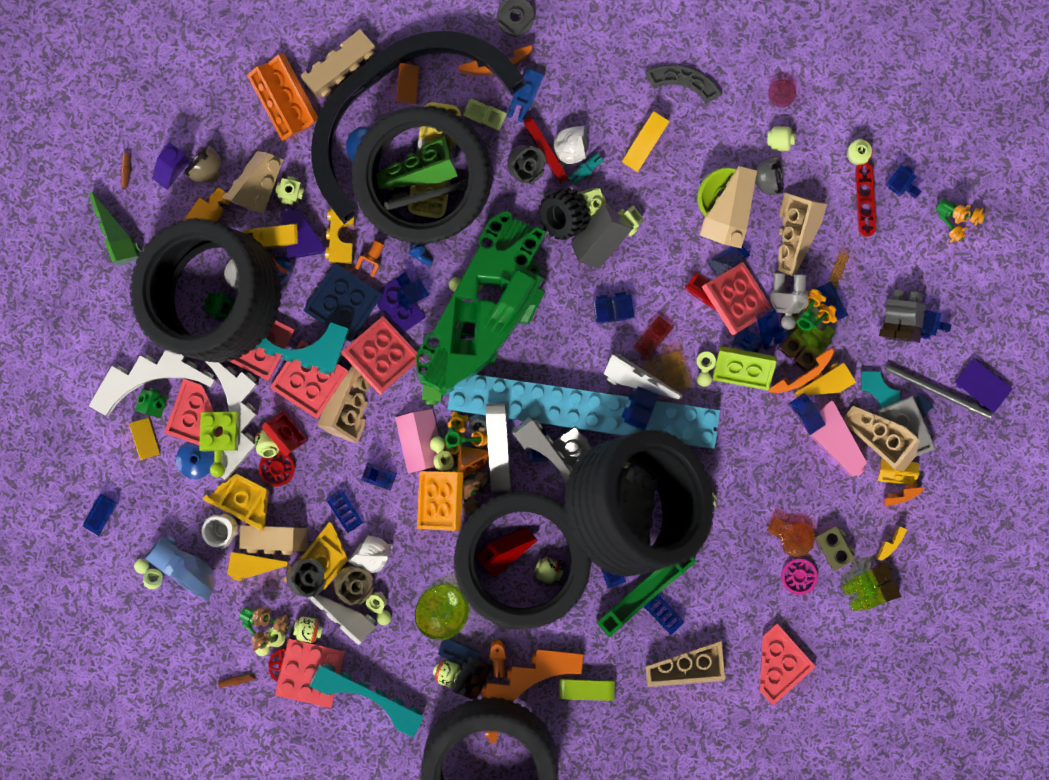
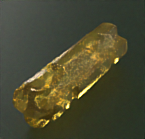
M841 252L838 255V262L835 263L830 275L831 279L827 283L829 288L836 289L838 287V280L841 279L846 267L845 263L849 259L848 254Z

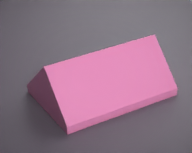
M433 409L395 417L407 472L412 473L434 468L433 460L437 453L431 449L430 441L433 437L439 435Z

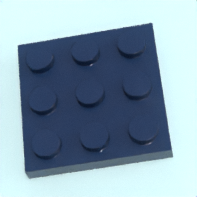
M334 263L303 311L329 327L331 322L348 328L350 331L347 340L352 343L383 294Z

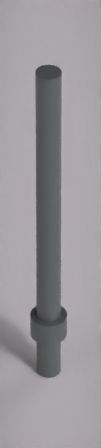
M466 178L460 180L459 183L386 202L384 204L385 209L390 210L459 190L466 191L469 179Z
M887 364L885 371L962 406L974 415L979 414L990 419L993 414L980 407V404L976 402H969L890 364Z

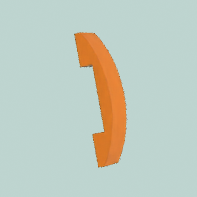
M532 45L513 50L514 58L509 60L514 66L519 65L529 57L533 50ZM477 61L458 66L459 73L465 75H494L485 66L478 68Z
M832 346L818 355L816 360L819 365L792 382L786 376L768 389L769 392H786L808 383L825 368L833 357L836 347Z

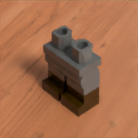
M894 290L892 299H887L885 322L883 329H880L879 336L890 340L920 343L924 311H926V305L922 304L923 294L911 291L909 301H905L907 292Z

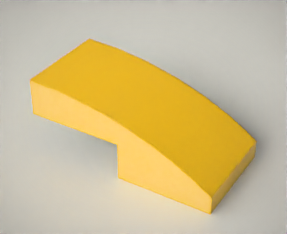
M897 527L891 543L883 541L876 559L882 561L887 558L901 543L907 529Z

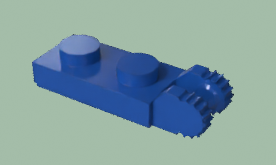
M529 67L526 68L523 77L527 84L515 93L507 117L511 118L514 115L516 106H521L523 109L518 116V122L522 123L527 110L530 109L545 76L544 74Z

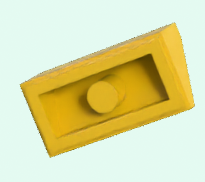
M146 418L129 423L140 460L160 455L150 419Z
M881 459L878 481L906 485L917 483L919 463L911 462L904 471L894 469L884 459Z

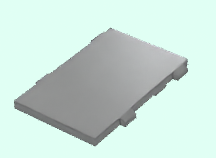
M576 427L553 441L554 444L552 445L555 451L559 450L565 459L563 461L566 465H570L572 468L577 464V460L592 448L587 442V438L582 436Z

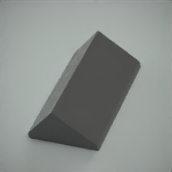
M606 202L591 218L586 229L579 233L571 242L578 261L596 268H600L634 229Z

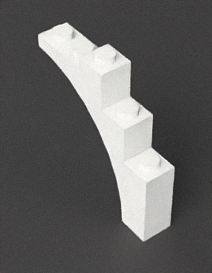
M165 350L158 364H155L156 359L148 355L145 358L139 356L129 375L127 374L128 370L120 365L117 368L111 366L89 407L105 416H109L115 406L127 394L155 380L185 378L199 381L212 388L217 381L213 379L214 375L204 370L202 373L196 370L197 365L188 360L184 363L186 356Z
M205 361L213 369L222 384L229 412L240 413L238 451H222V464L225 466V473L222 478L228 480L255 448L254 437L248 432L246 434L243 432L256 418L257 414L254 413L256 409L250 403L244 404L243 402L258 386L255 383L257 379L249 372L246 375L241 372L236 377L237 372L229 365L225 368L221 362Z

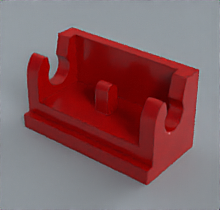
M696 272L684 290L716 311L702 288L703 285L710 281Z

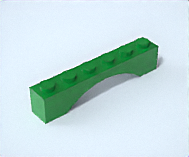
M692 557L681 564L654 571L596 623L610 638L649 601L697 561Z

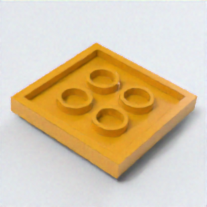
M419 471L417 529L461 531L463 472Z

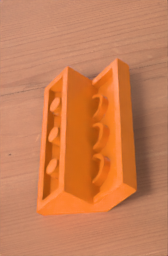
M284 53L278 54L269 63L257 66L247 74L282 141L310 128L317 122L318 116Z

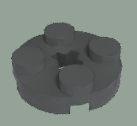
M505 0L498 8V25L508 35L515 37L524 35L534 24V10L527 0ZM520 13V20L512 21L511 14Z

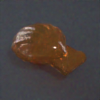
M774 517L767 529V532L781 539L783 550L787 555L793 557L807 555L814 547V531L806 522L787 524Z

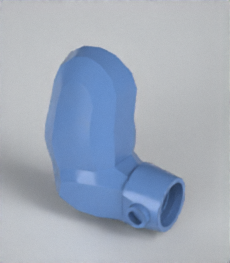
M168 535L166 538L160 537L145 559L187 591L208 602L216 584L213 569L207 566V563L202 559L178 550V547L175 546L177 542Z

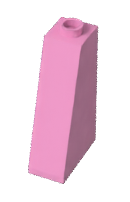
M831 400L803 429L851 477L855 475L858 477L865 471L866 468L864 466L867 462L836 405Z

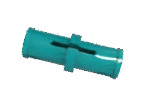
M597 152L585 163L582 162L579 165L580 167L568 176L570 181L577 176L572 182L574 186L587 175L590 176L592 174L591 171L604 162L602 157L594 162L600 156Z

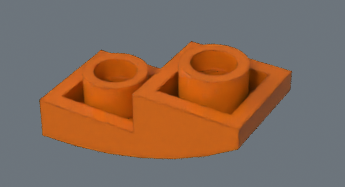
M917 484L906 485V489H901L902 497H899V493L887 494L888 498H883V506L906 502L922 493L923 487L918 488Z

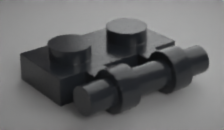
M469 656L467 662H464L462 666L463 670L459 678H456L454 682L456 685L453 692L473 700L478 697L492 666Z

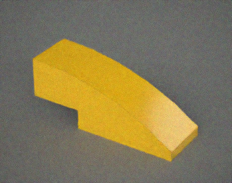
M653 111L622 163L638 172L670 121Z

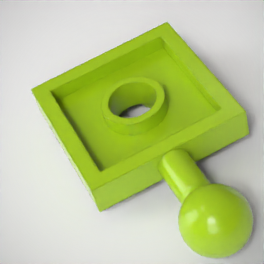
M201 412L199 451H215L214 463L210 467V473L213 477L219 478L225 473V466L222 464V451H238L239 412ZM221 426L223 434L217 437L216 429Z

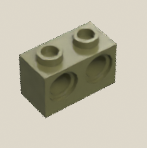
M833 526L814 537L832 571H836L855 560L853 557L855 552L851 545L847 546L844 540L846 535L842 528L838 529L837 526ZM831 533L836 536V542L832 545L827 542V536ZM840 550L844 551L846 555L845 559L841 562L836 558V554Z

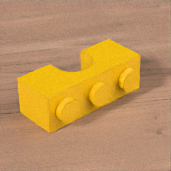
M332 208L328 209L327 220L331 222L330 228H327L326 239L330 240L329 247H326L325 258L329 259V263L353 264L354 245L353 243L342 242L339 239V233L346 226H355V216L343 224Z

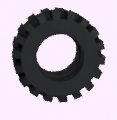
M563 188L545 196L541 200V205H539L540 212L538 213L539 217H541L540 223L541 225L543 224V229L548 231L551 237L554 236L557 240H566L583 232L590 223L588 221L590 219V214L588 213L590 209L586 205L587 201L582 198L583 195L581 193H577V190Z

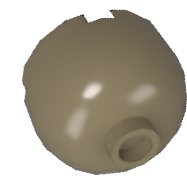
M209 145L208 148L205 147L192 160L194 161L192 168L188 166L184 172L188 178L196 183H207L210 180L214 182L221 174L219 172L221 168L220 155Z
M349 566L343 568L335 578V593L340 600L349 605L362 604L369 599L373 592V577L361 567Z

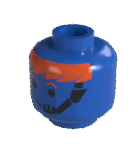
M275 256L272 260L275 261L276 268H278V276L281 279L280 284H284L293 273L291 261L285 256Z

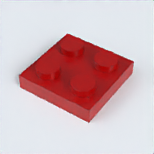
M285 411L261 426L266 435L273 440L285 456L308 441Z

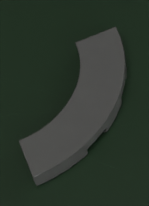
M664 65L645 71L653 89L664 85L683 86L695 92L705 104L722 96L714 82L707 76L689 67Z

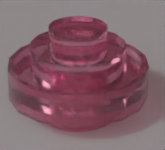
M786 79L776 80L768 89L769 101L779 108L788 107L796 98L795 86Z

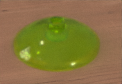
M440 584L428 589L420 597L415 608L417 628L427 638L437 641L446 640L458 634L465 626L469 616V603L464 595H462L460 589L450 584Z

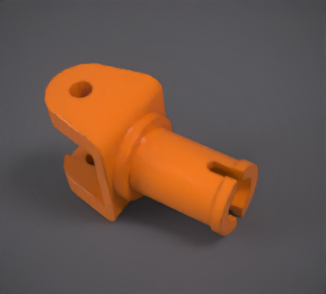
M374 239L368 254L359 257L355 268L360 269L363 261L367 260L375 265L370 275L374 278L381 266L378 258L385 244Z
M495 639L491 643L489 660L493 663V677L498 678V672H500V677H504V660L507 659L504 643L500 639Z

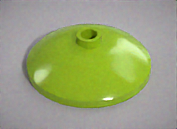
M729 167L719 168L709 173L703 179L698 189L697 203L704 216L708 211L710 212L716 203L715 200L718 197L719 191L725 190L727 182L736 169Z

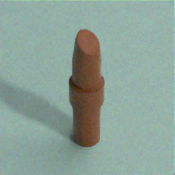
M123 153L120 172L122 190L127 188L129 183L130 153Z
M252 674L237 675L218 681L219 688L236 686L254 680L255 677Z

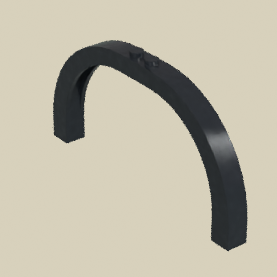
M452 31L425 32L402 39L390 45L379 54L373 55L366 64L357 67L353 74L335 89L324 104L315 124L311 145V161L313 173L323 197L343 224L359 213L341 189L332 162L335 132L349 106L366 90L400 66V63H405L419 56L436 53L456 54L477 61L489 69L508 92L513 95L527 83L518 69L502 52L486 41L468 34Z

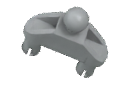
M773 273L774 282L773 290L770 292V302L776 312L785 313V316L781 319V326L786 330H790L796 325V319L792 316V313H802L808 304L806 275H794V292L787 293L785 291L786 273Z

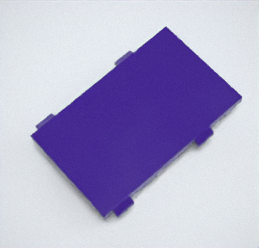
M395 278L378 290V292L383 294L378 302V308L380 311L383 310L400 335L425 319V314L422 310L418 309L407 293L409 292L408 289L403 287L398 278Z
M973 358L954 383H956V387L962 388L979 401L978 404L982 407L985 406L995 413L1013 389L1003 382L1004 379L994 375L980 364L981 362L978 359L975 360Z

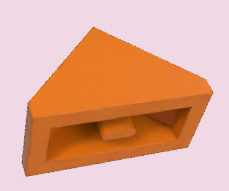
M461 446L456 460L457 472H463L464 479L484 468L489 457V451Z

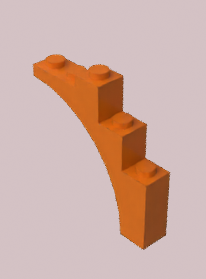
M537 649V653H533L532 664H535V668L512 665V670L508 669L507 681H510V685L487 682V687L483 686L482 698L496 697V699L504 698L507 701L512 700L514 702L526 689L539 681L557 675L581 674L583 653ZM487 731L485 733V737L489 738V743H496L498 732Z

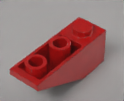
M526 527L488 544L476 555V558L496 578L536 543L538 539Z

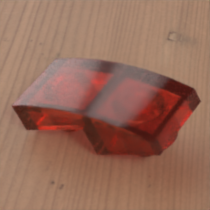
M658 316L633 348L648 359L671 332L673 327Z

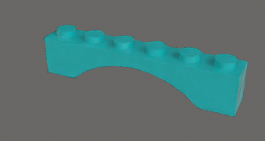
M327 663L324 666L318 665L309 683L310 687L326 695L353 693L367 697L386 711L396 730L414 738L424 718L420 714L421 710L413 706L409 709L403 706V701L395 697L391 700L386 697L387 693L379 689L373 691L369 689V684L361 680L357 683L351 680L353 676L343 671L339 674L334 671L335 667Z

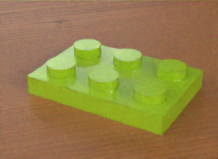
M720 346L712 380L768 390L777 357Z

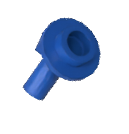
M421 244L411 246V251L408 254L430 267L433 260L423 255L426 246H421Z

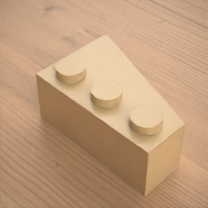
M257 151L243 169L244 172L232 183L233 186L222 198L251 211L264 213L283 159L266 152Z
M240 525L239 549H246V553H258V550H264V554H275L276 550L282 551L283 555H293V551H307L309 528L265 526L262 532L253 526Z

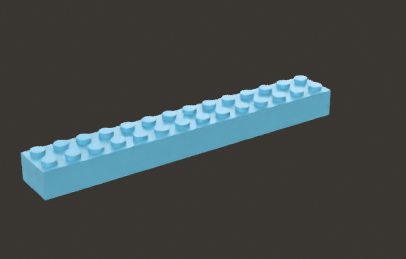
M475 375L467 382L464 379L456 384L454 390L450 392L447 408L449 411L486 416V403H506L507 419L524 421L530 417L533 421L537 420L540 424L572 429L576 427L579 430L620 436L640 430L655 429L676 436L677 439H681L688 446L715 449L717 431L713 430L718 428L720 410Z

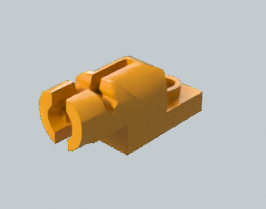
M217 187L207 198L208 202L199 197L185 219L193 220L199 218L217 222L225 212L220 204L227 206L230 204V201L222 198L226 192Z

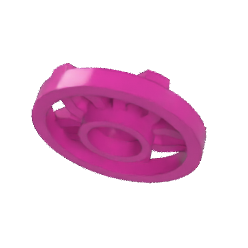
M794 559L784 566L781 580L783 586L790 593L804 595L812 591L816 586L818 575L812 563L804 559ZM795 562H801V564L798 566V569L796 568V566L792 564ZM806 563L805 570H802L801 567ZM808 566L812 568L814 575L811 573H806L808 571ZM788 567L793 568L795 571L793 573L790 572ZM787 570L788 574L792 576L785 580V572ZM807 576H811L814 579L807 580ZM790 579H792V584H786ZM805 582H807V583L813 582V584L811 585V587L806 590V584H805ZM796 584L798 592L793 591L789 587ZM801 584H803V591L799 588Z

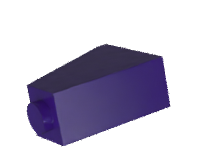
M169 142L157 157L152 179L168 190L191 160L185 153Z
M288 207L283 209L284 212H279L281 225L297 224L298 244L285 246L288 259L325 253L326 248L299 209L295 210V207Z

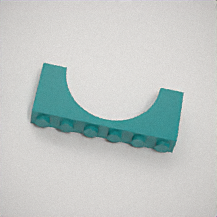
M330 322L324 335L317 342L306 348L297 350L283 349L275 346L265 338L254 350L257 351L259 347L264 349V353L275 357V354L283 356L282 359L293 363L294 360L301 362L300 366L309 369L314 366L319 368L318 372L330 375V372H336L342 355L341 352L344 349L350 330Z

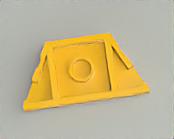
M235 474L226 483L216 487L218 490L209 496L206 494L202 498L205 502L262 532L264 531L269 491L262 486Z
M331 522L326 525L299 559H315L321 563L325 570V573H323L324 579H326L323 590L328 587L349 560Z

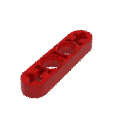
M530 116L523 120L525 128L537 148L544 153L546 162L558 182L562 184L569 180L532 117Z
M869 163L858 165L855 169L857 224L859 234L863 237H870L876 231L874 178L872 166ZM862 166L865 167V170H869L865 178L866 180L870 179V182L864 181L859 183V180H863V174L859 173ZM862 185L870 188L869 195L864 196L860 193ZM863 204H868L871 207L870 214L865 215L861 212ZM872 217V220H868V226L872 227V229L866 233L865 230H862V227L865 226V220L861 221V218Z

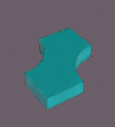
M861 371V391L872 394L877 399L880 408L900 401V391L889 388L884 383L881 372Z

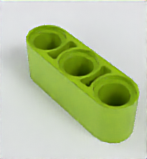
M560 679L559 699L614 701L615 681Z

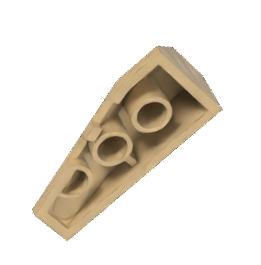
M738 166L727 182L721 196L717 197L716 203L710 212L708 211L705 215L699 233L700 236L737 248L742 247L749 221L757 170Z
M784 193L780 208L783 228L779 229V235H782V246L779 247L778 271L791 276L797 273L822 224L827 204L798 195Z
M353 366L324 407L317 426L329 434L358 444L365 427L363 414L364 408H367L368 402H365L366 391L370 389V384Z
M852 406L844 416L845 424L894 469L904 471L916 457L920 439L907 427L856 406Z

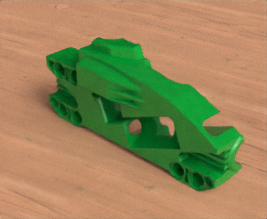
M507 211L492 217L488 221L479 238L478 250L433 333L426 336L417 352L415 362L417 379L420 384L436 389L443 396L449 394L454 390L456 384L466 379V382L485 368L519 324H530L545 294V290L540 288L545 278L540 276L541 267L533 259L544 240L546 231L538 227L532 230L531 226L514 219L512 214ZM496 226L500 228V230L495 231L492 229V227ZM488 240L492 243V246L485 247L482 242ZM533 242L535 247L527 248L525 243ZM518 258H524L526 260V264L520 265L516 262V260ZM478 285L497 286L500 293L504 291L497 304H495V301L489 300L477 301ZM462 299H472L474 301L464 302ZM457 322L474 323V339L464 340L456 338ZM434 341L438 343V346L431 347L428 343ZM421 356L429 359L430 361L426 364H423L419 361V359Z

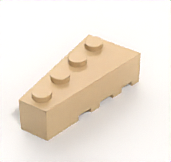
M361 29L341 43L340 50L334 49L328 53L324 62L318 61L315 63L309 74L305 71L300 75L303 82L318 99L321 96L325 98L332 91L331 88L335 84L340 85L346 80L345 76L349 72L353 73L357 67L361 66L360 63L363 60L368 61L370 57L375 55L374 51L376 48Z
M722 641L645 667L647 688L724 681Z

